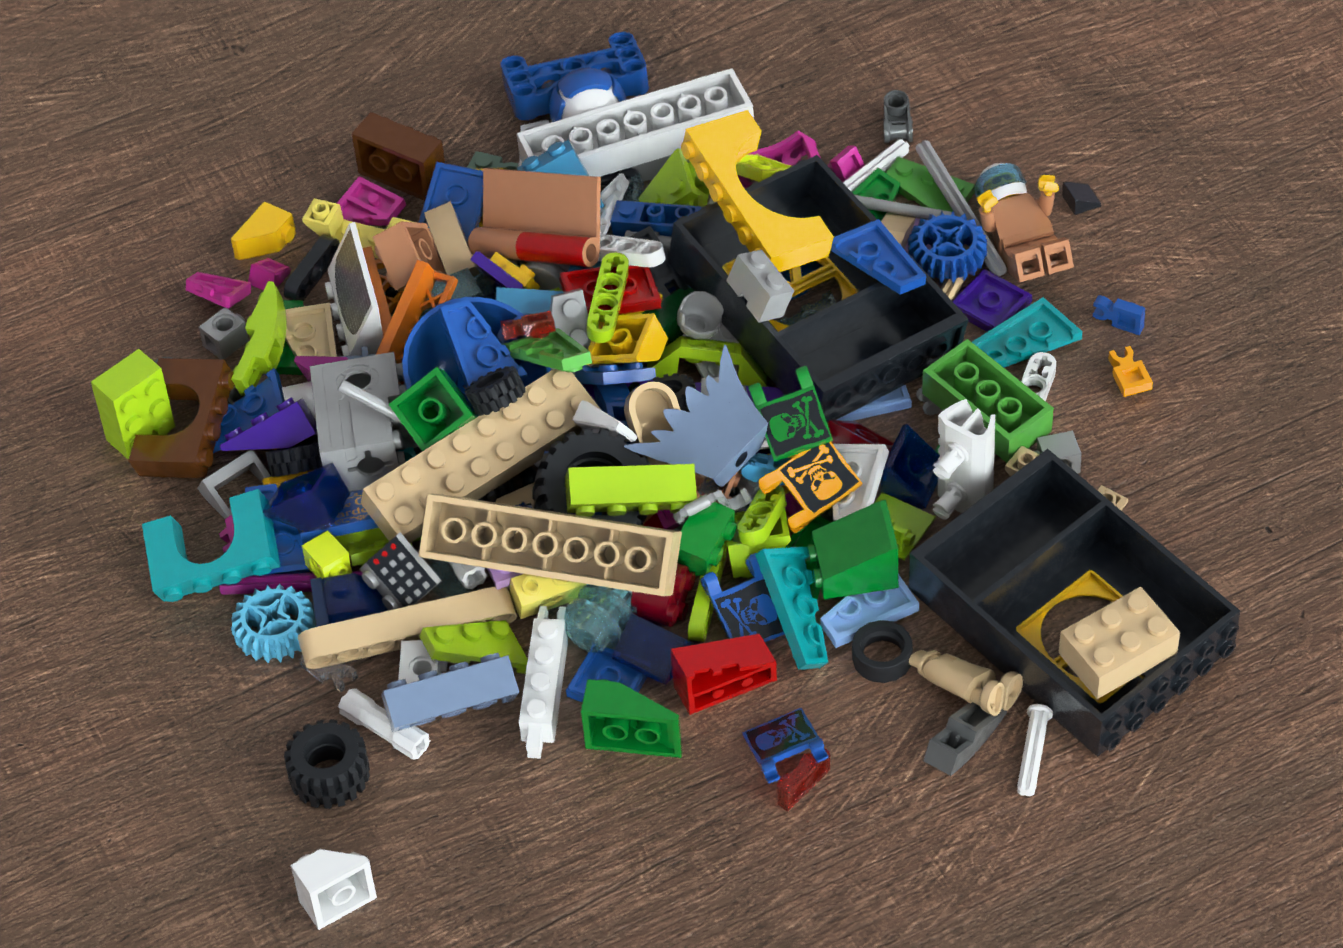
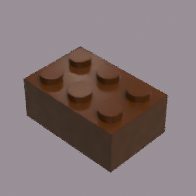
M372 112L368 114L352 133L358 174L425 201L436 162L445 163L442 140Z

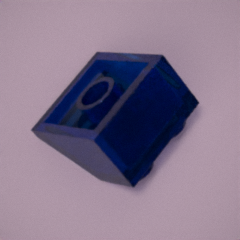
M330 463L281 483L263 510V513L268 518L305 532L316 528L324 530L336 522V516L344 509V503L351 493L334 464Z

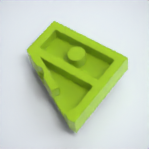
M677 148L639 197L640 202L684 205L698 196L688 161L683 156L681 149Z

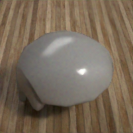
M694 291L683 299L677 312V323L685 335L693 339H709L720 328L724 309L716 296L706 291Z

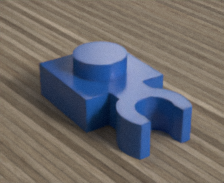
M1097 296L1093 303V306L1096 307L1093 312L1094 318L1112 320V327L1136 335L1141 334L1144 328L1145 307L1118 298L1115 303H1112L1105 296Z

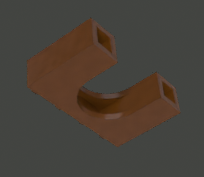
M159 358L157 365L162 369L169 400L197 401L200 403L199 411L193 422L178 433L172 435H136L128 461L139 476L206 478L208 468L213 463L215 443L221 435V422L223 416L228 411L230 391L235 386L231 379L234 373L224 359Z

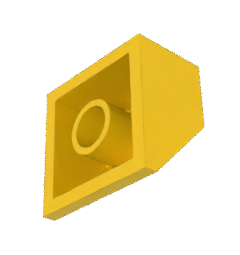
M655 313L619 315L614 336L610 341L605 343L591 341L588 350L591 353L592 363L588 365L659 361L668 337ZM599 321L598 329H602L604 322Z

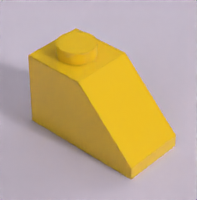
M263 202L232 236L231 243L234 257L238 260L280 252L287 243L293 240L296 234L293 214Z

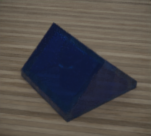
M908 424L902 426L888 454L881 477V493L888 494L916 508L924 509L927 507L938 484L939 477L933 472V469L936 468L933 465L938 461L940 455Z
M631 614L612 654V659L667 685L673 678L671 649L696 645V643L635 614Z

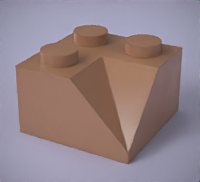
M401 221L373 236L376 244L374 247L376 255L383 261L387 270L386 278L396 291H404L417 260L427 262L435 272L447 275L427 223Z

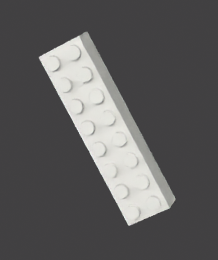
M733 68L519 132L517 133L519 156L523 162L531 156H539L545 153L556 142L569 140L589 176L601 177L672 155L677 148L681 149L687 128L746 110L749 111L754 119L753 104Z

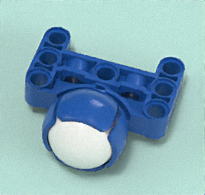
M618 32L609 37L610 48L531 66H527L525 59L521 56L514 55L502 59L500 66L504 89L516 118L531 120L540 115L550 114L551 121L555 122L627 100L626 96H640L648 92L649 83L646 62L633 35L628 32Z

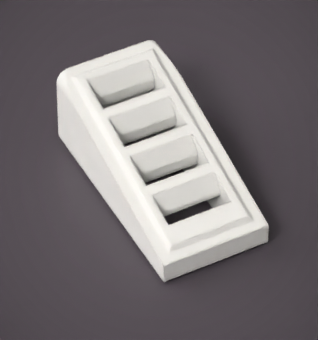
M582 400L573 421L582 429L592 428V433H598L600 428L609 430L610 436L617 437L619 433L626 437L625 441H636L637 435L620 421L588 401Z

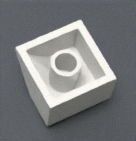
M319 849L312 854L302 856L296 863L291 865L299 902L318 930L377 898L370 863L366 856L355 852L347 854Z

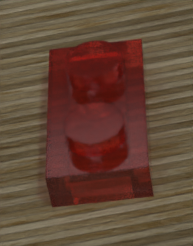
M826 748L825 751L828 754V759L816 763L812 753L808 752L801 758L799 765L790 774L786 773L777 784L778 805L787 812L830 771V751Z

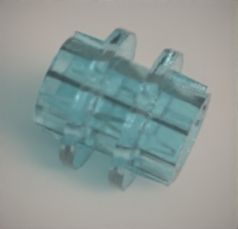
M590 584L584 585L579 591L578 598L572 600L566 609L567 619L565 622L567 625L565 629L570 640L581 649L592 653L599 650L602 652L606 647L610 649L616 647L621 641L622 633L629 631L635 621L633 616L635 609L633 608L634 606H631V593L627 590Z

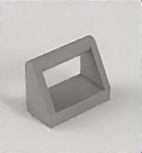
M249 450L203 479L197 488L206 501L224 519L232 515L231 506L227 507L216 490L248 470L262 484L263 478L271 477L253 450Z

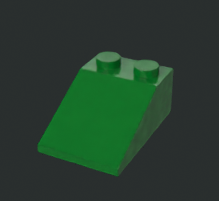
M587 679L581 708L585 749L675 758L682 757L678 714L620 682H612L606 679Z

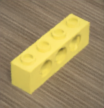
M522 574L511 578L509 593L521 620L538 614L539 606H547V610L610 588Z

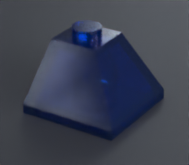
M351 573L323 578L329 624L389 611L382 601L384 597L376 588H370L362 576Z

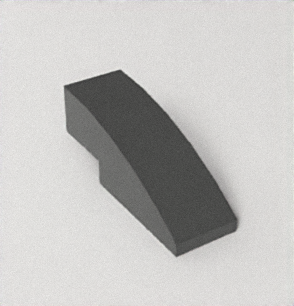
M973 702L968 703L949 717L944 730L929 740L923 761L952 776L987 741L1003 720L1007 711L1001 709L997 716H992L983 711L977 704Z

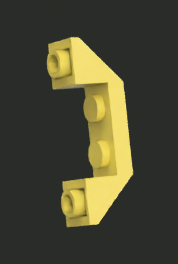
M316 198L313 199L302 218L303 223L317 235H327L338 239L339 242H341L349 223H353L343 219L340 204ZM392 217L386 229L394 226L395 224L401 221H412ZM355 222L362 248L371 246L374 257L379 259L374 249L376 244L373 236L386 229Z

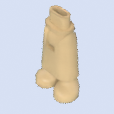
M919 650L913 653L909 659V664L918 668V673L924 678L960 697L969 704L972 702L977 704L983 711L992 716H997L1001 709L1006 711L1010 709L1022 690V675L1014 671L1007 672L1000 681H996V675L992 669L972 664L948 653L941 655L936 650L929 652Z

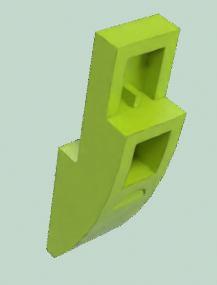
M268 281L264 291L260 293L258 303L252 315L246 321L245 330L251 340L247 342L244 354L239 364L235 366L234 374L231 378L241 396H245L243 391L251 385L256 387L263 374L268 373L273 368L276 370L284 348L287 325L286 310L283 298L272 281Z

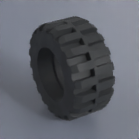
M583 428L579 435L572 431L564 435L563 441L557 440L550 446L549 452L544 454L540 462L532 489V499L536 502L534 509L576 515V513H567L564 486L568 468L651 464L646 456L641 458L639 453L625 448L624 445H628L625 443L626 437L619 433L617 437L609 435V429L600 428L598 433H592V428ZM626 511V514L620 516L603 514L589 517L643 525L648 515H641L639 511Z

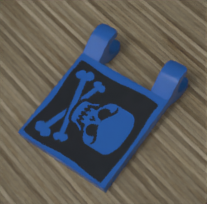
M756 553L746 559V566L754 578L728 590L721 591L718 578L714 572L705 574L701 578L700 583L710 598L728 639L760 634L766 643L785 635L755 556Z
M802 708L742 733L768 784L781 779L776 770V762L804 750L810 749L816 763L829 758L822 739L817 735Z

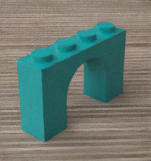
M259 489L229 498L234 523L233 541L221 557L209 563L197 564L188 561L182 526L171 515L142 524L152 590L164 602H175L188 594L195 592L205 593L212 590V587L222 584H236L242 578L252 575H266L272 569L281 567L269 500Z

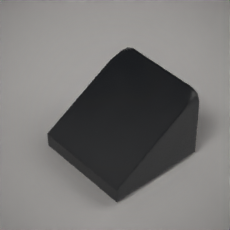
M1063 183L1062 197L1074 215L1101 207V202L1088 184Z

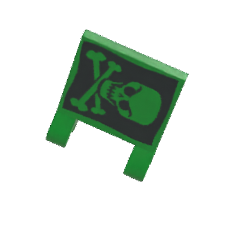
M807 366L796 369L802 390L767 402L760 383L749 386L755 407L768 422L765 436L774 462L833 441Z

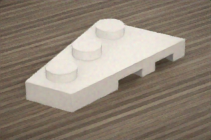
M833 444L863 483L861 487L832 506L834 521L874 504L889 454L885 444Z

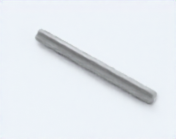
M923 140L917 144L915 149L955 212V215L960 217L965 214L967 221L975 219L977 226H981L930 142ZM984 231V235L987 238V256L984 262L991 273L1000 277L1007 272V267Z

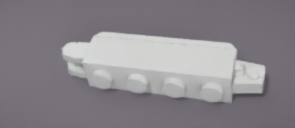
M539 606L538 617L534 618L519 717L521 741H527L526 751H528V758H541L543 742L554 743L568 648L566 607H559L557 619H548L549 612L547 606Z

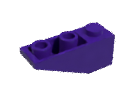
M291 397L277 405L276 407L279 412L269 417L265 412L250 421L253 426L249 429L242 431L241 427H238L224 435L227 441L219 446L222 451L290 448L317 433L316 420L303 398L294 402Z

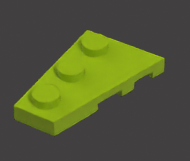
M506 620L423 627L419 637L433 660L452 663L468 662L470 664L471 661L481 662V657L499 653L500 657L509 655L511 666L516 668L517 673L526 674L528 658Z

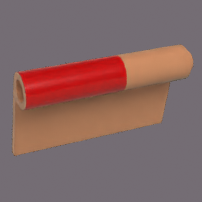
M483 168V227L475 228L469 235L468 246L470 252L474 255L476 251H479L488 258H491L495 252H498L509 260L581 267L595 266L600 255L601 177Z

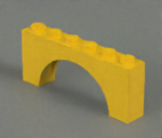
M748 110L685 130L684 139L681 144L683 156L685 159H689L695 168L698 179L703 180L712 200L718 203L726 221L732 224L740 242L746 245L750 252L762 249L779 272L829 256L834 236L820 216L795 218L775 213L755 201L742 186L737 175L736 165L743 157L757 151L762 132Z

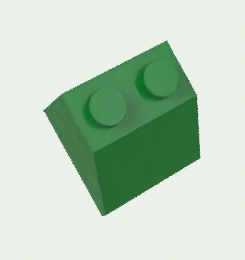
M439 367L433 369L388 404L422 451L478 417L473 407L448 373Z
M713 502L711 506L688 517L681 529L682 535L678 564L686 565L689 571L695 573V576L707 574L712 565L716 567L722 558L724 543L726 540L731 541L736 533L738 525L735 523V510Z

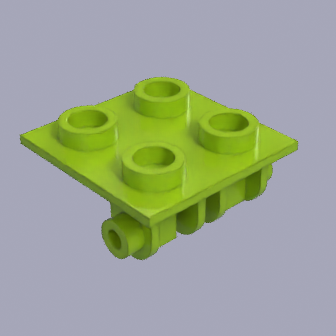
M882 492L874 503L886 500L898 545V558L905 561L934 522L936 516Z

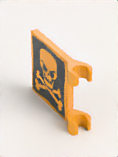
M831 442L799 453L758 481L759 488L764 494H769L783 482L803 508L802 511L788 519V527L793 533L801 531L813 519L863 485Z

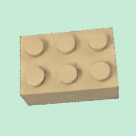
M1139 587L1060 632L1059 654L1096 699H1099L1176 655L1180 631L1143 588Z

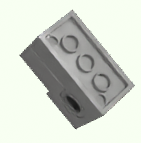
M394 352L310 366L319 453L330 495L362 490L405 463L404 451L398 450L404 447L403 437H409V433L404 425L338 391V387L344 379L370 394L391 403L406 391L405 385H401V381H403L402 363L396 364Z

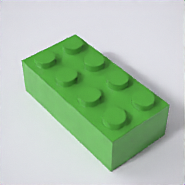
M968 339L923 370L922 394L944 411L951 405L967 399L973 413L977 408L981 411L985 428H988L990 416L995 414L994 453L1006 463L1021 446L1029 449L1037 443L1038 437L1046 436L1052 432L1054 408Z

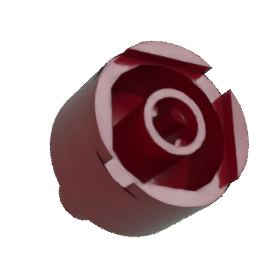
M677 563L673 595L670 596L632 591L631 606L637 607V611L632 612V616L672 627L677 620L684 621L688 612V603L685 601L688 591L693 588L695 573L689 571L686 565Z

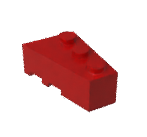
M760 634L671 649L674 688L689 715L777 681L776 660Z

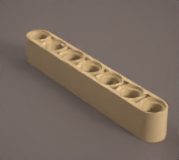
M494 586L314 627L301 632L297 638L306 668L319 669L401 650V641L421 640L419 636L423 627L506 620L510 624L516 620L517 614L508 587L497 590Z

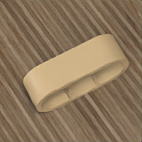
M647 382L632 390L627 396L624 404V414L629 429L637 435V439L633 443L660 442L651 433L652 431H674L666 420L663 410H680V406L674 392L665 384ZM647 457L651 465H671Z

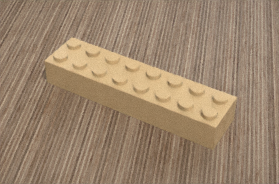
M553 369L525 387L526 392L523 393L521 398H517L515 403H510L506 408H500L498 412L494 413L492 411L489 415L478 416L365 487L362 492L361 505L389 541L401 532L408 542L411 543L422 536L428 494H444L476 500L480 499L541 460L544 451H549L550 446L557 440L563 441L564 435L572 431L579 435L582 428L574 423L573 418L582 400L588 401L599 409L600 407L572 372Z
M428 494L419 557L652 595L670 596L673 595L682 532L444 494Z

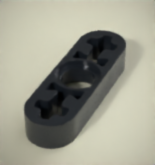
M327 235L320 236L287 279L284 287V297L286 299L303 301L306 299L328 270L340 244L338 239Z

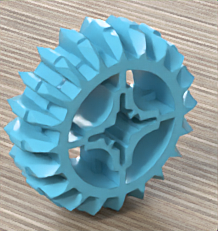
M267 584L265 590L261 592L255 588L253 596L244 594V603H236V612L232 613L231 630L236 645L242 648L246 656L252 654L255 661L264 657L267 663L272 658H277L281 663L283 656L287 655L293 659L294 651L301 652L297 638L298 635L307 629L316 627L315 612L310 600L306 599L302 591L296 592L292 586L284 590L281 584L276 589H271ZM289 615H294L297 617V620H292ZM251 627H257L259 632H254L251 630Z

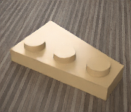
M330 303L285 309L287 321L285 340L295 357H337Z

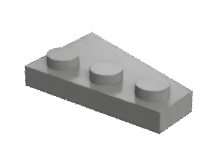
M580 288L552 295L548 331L559 328L588 349L591 340L587 337L588 312L583 290ZM600 364L588 365V366H590V368H592V367H599Z

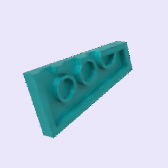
M1042 297L975 339L972 343L1005 368L1027 360L1036 353H1046L1082 339L1083 331Z
M807 547L762 549L755 556L798 670L823 667L829 662L822 626L816 622L815 617L819 608L817 599L812 598L810 584L814 581L812 571L806 568L805 559L809 557Z

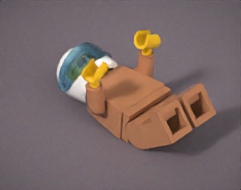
M995 163L981 172L975 184L976 200L981 206L979 208L982 229L986 232H992L995 248L1005 263L1008 274L1017 281L1023 282L1045 276L1044 272L1052 274L1074 268L1069 239L1065 237L1057 239L1054 235L1052 223L1048 219L1052 212L1055 192L1059 189L1058 184L1054 183L1055 176L1041 175L1039 177L1038 189L1041 191L1040 199L1034 200L1031 194L1027 193L1025 177L1017 165Z

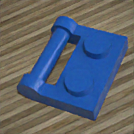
M643 362L621 363L620 365L607 364L592 368L584 365L581 370L575 372V377L581 384L609 385L653 380L656 377V370L653 367H643Z

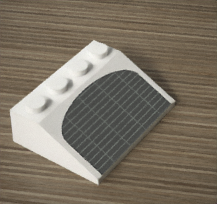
M355 222L349 223L328 268L330 282H325L328 300L334 299L335 302L330 303L333 320H340V324H336L339 342L345 341L346 345L341 346L343 356L361 355V346H367L368 354L376 353L383 339L376 296Z

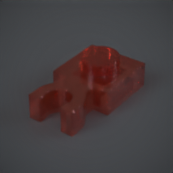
M551 311L521 316V319L500 321L504 340L521 335L538 339L548 336L551 332H556Z

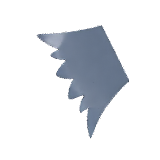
M724 345L720 360L719 383L709 375L706 377V387L709 396L687 386L685 396L690 412L677 409L663 410L666 420L674 430L673 432L654 430L651 433L660 442L624 445V447L671 465L694 464L695 473L709 477L718 486L723 487L760 450L766 435L768 422L760 414L744 390L734 369L728 348Z

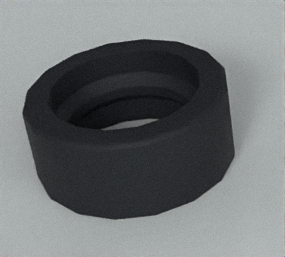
M879 620L867 623L859 628L854 635L852 661L855 670L862 677L872 682L887 683L901 678L910 669L909 659L913 654V642L909 632L903 626L892 621ZM879 641L891 642L901 649V654L898 657L886 662L867 658L863 652L865 647Z

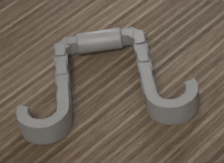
M746 488L740 490V493L731 499H727L720 490L708 495L705 494L684 505V508L673 514V518L679 524V527L673 530L681 531L686 522L685 517H690L704 510L716 500L720 504L738 511L747 506L752 499Z

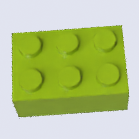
M140 349L91 381L106 440L127 459H129L136 435H166L176 427L162 369Z

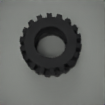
M330 719L329 723L318 720L316 725L311 726L307 724L303 726L304 730L302 732L297 730L293 734L294 740L288 741L286 745L287 751L284 752L289 783L295 796L299 795L300 801L303 803L310 801L312 807L318 808L319 805H324L325 809H331L334 804H338L339 807L343 806L348 799L350 801L357 798L356 792L362 793L366 788L365 782H369L370 767L363 737H360L359 731L356 728L350 729V725L345 722L339 725L337 720ZM333 759L340 761L329 768L314 767L325 760Z

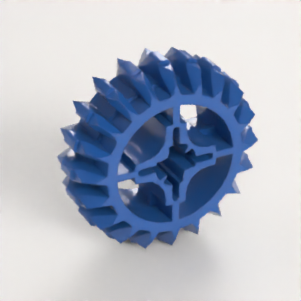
M941 211L940 215L936 217L930 213L928 220L920 219L918 225L913 226L908 238V254L928 273L931 279L937 277L941 283L944 279H950L954 283L956 278L959 277L965 281L967 274L975 276L977 269L982 268L987 256V238L984 235L982 226H977L975 219L967 221L965 214L958 217L954 211L951 215H945ZM928 244L932 246L930 250L926 248ZM965 244L969 247L968 250L963 248Z

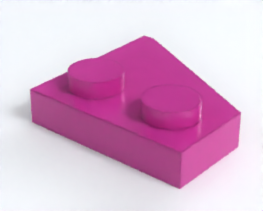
M360 176L337 202L341 206L344 220L376 226H388L392 217H397L406 206L404 198Z

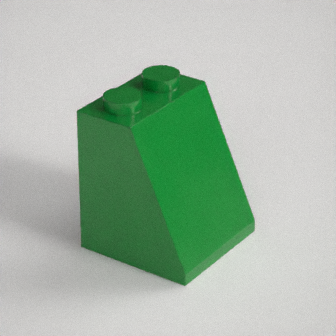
M886 500L878 501L812 531V544L807 545L808 558L810 563L816 564L817 569H813L815 588L821 587L824 600L899 588L898 545Z

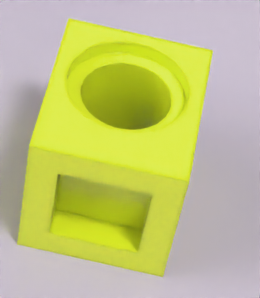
M328 530L302 545L305 565L317 578L321 577L324 580L326 588L335 582L343 580L352 573L348 551Z

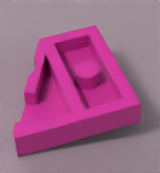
M197 272L186 279L185 290L220 306L230 308L251 294L252 282Z

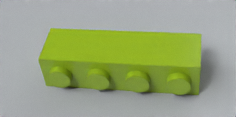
M694 464L568 468L565 475L567 513H576L578 516L589 517L595 515V512H607L610 516H620L626 514V511H639L641 515L656 514L658 510H670V513L675 514L684 508V505L697 499Z

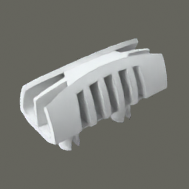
M967 399L951 405L938 415V433L940 434L938 438V443L940 444L938 453L940 457L933 465L936 467L933 469V472L939 477L938 496L940 498L933 504L935 506L933 512L941 519H948L954 510L960 513L965 512L993 490L995 414L990 416L988 428H985L981 411L977 408L973 413Z

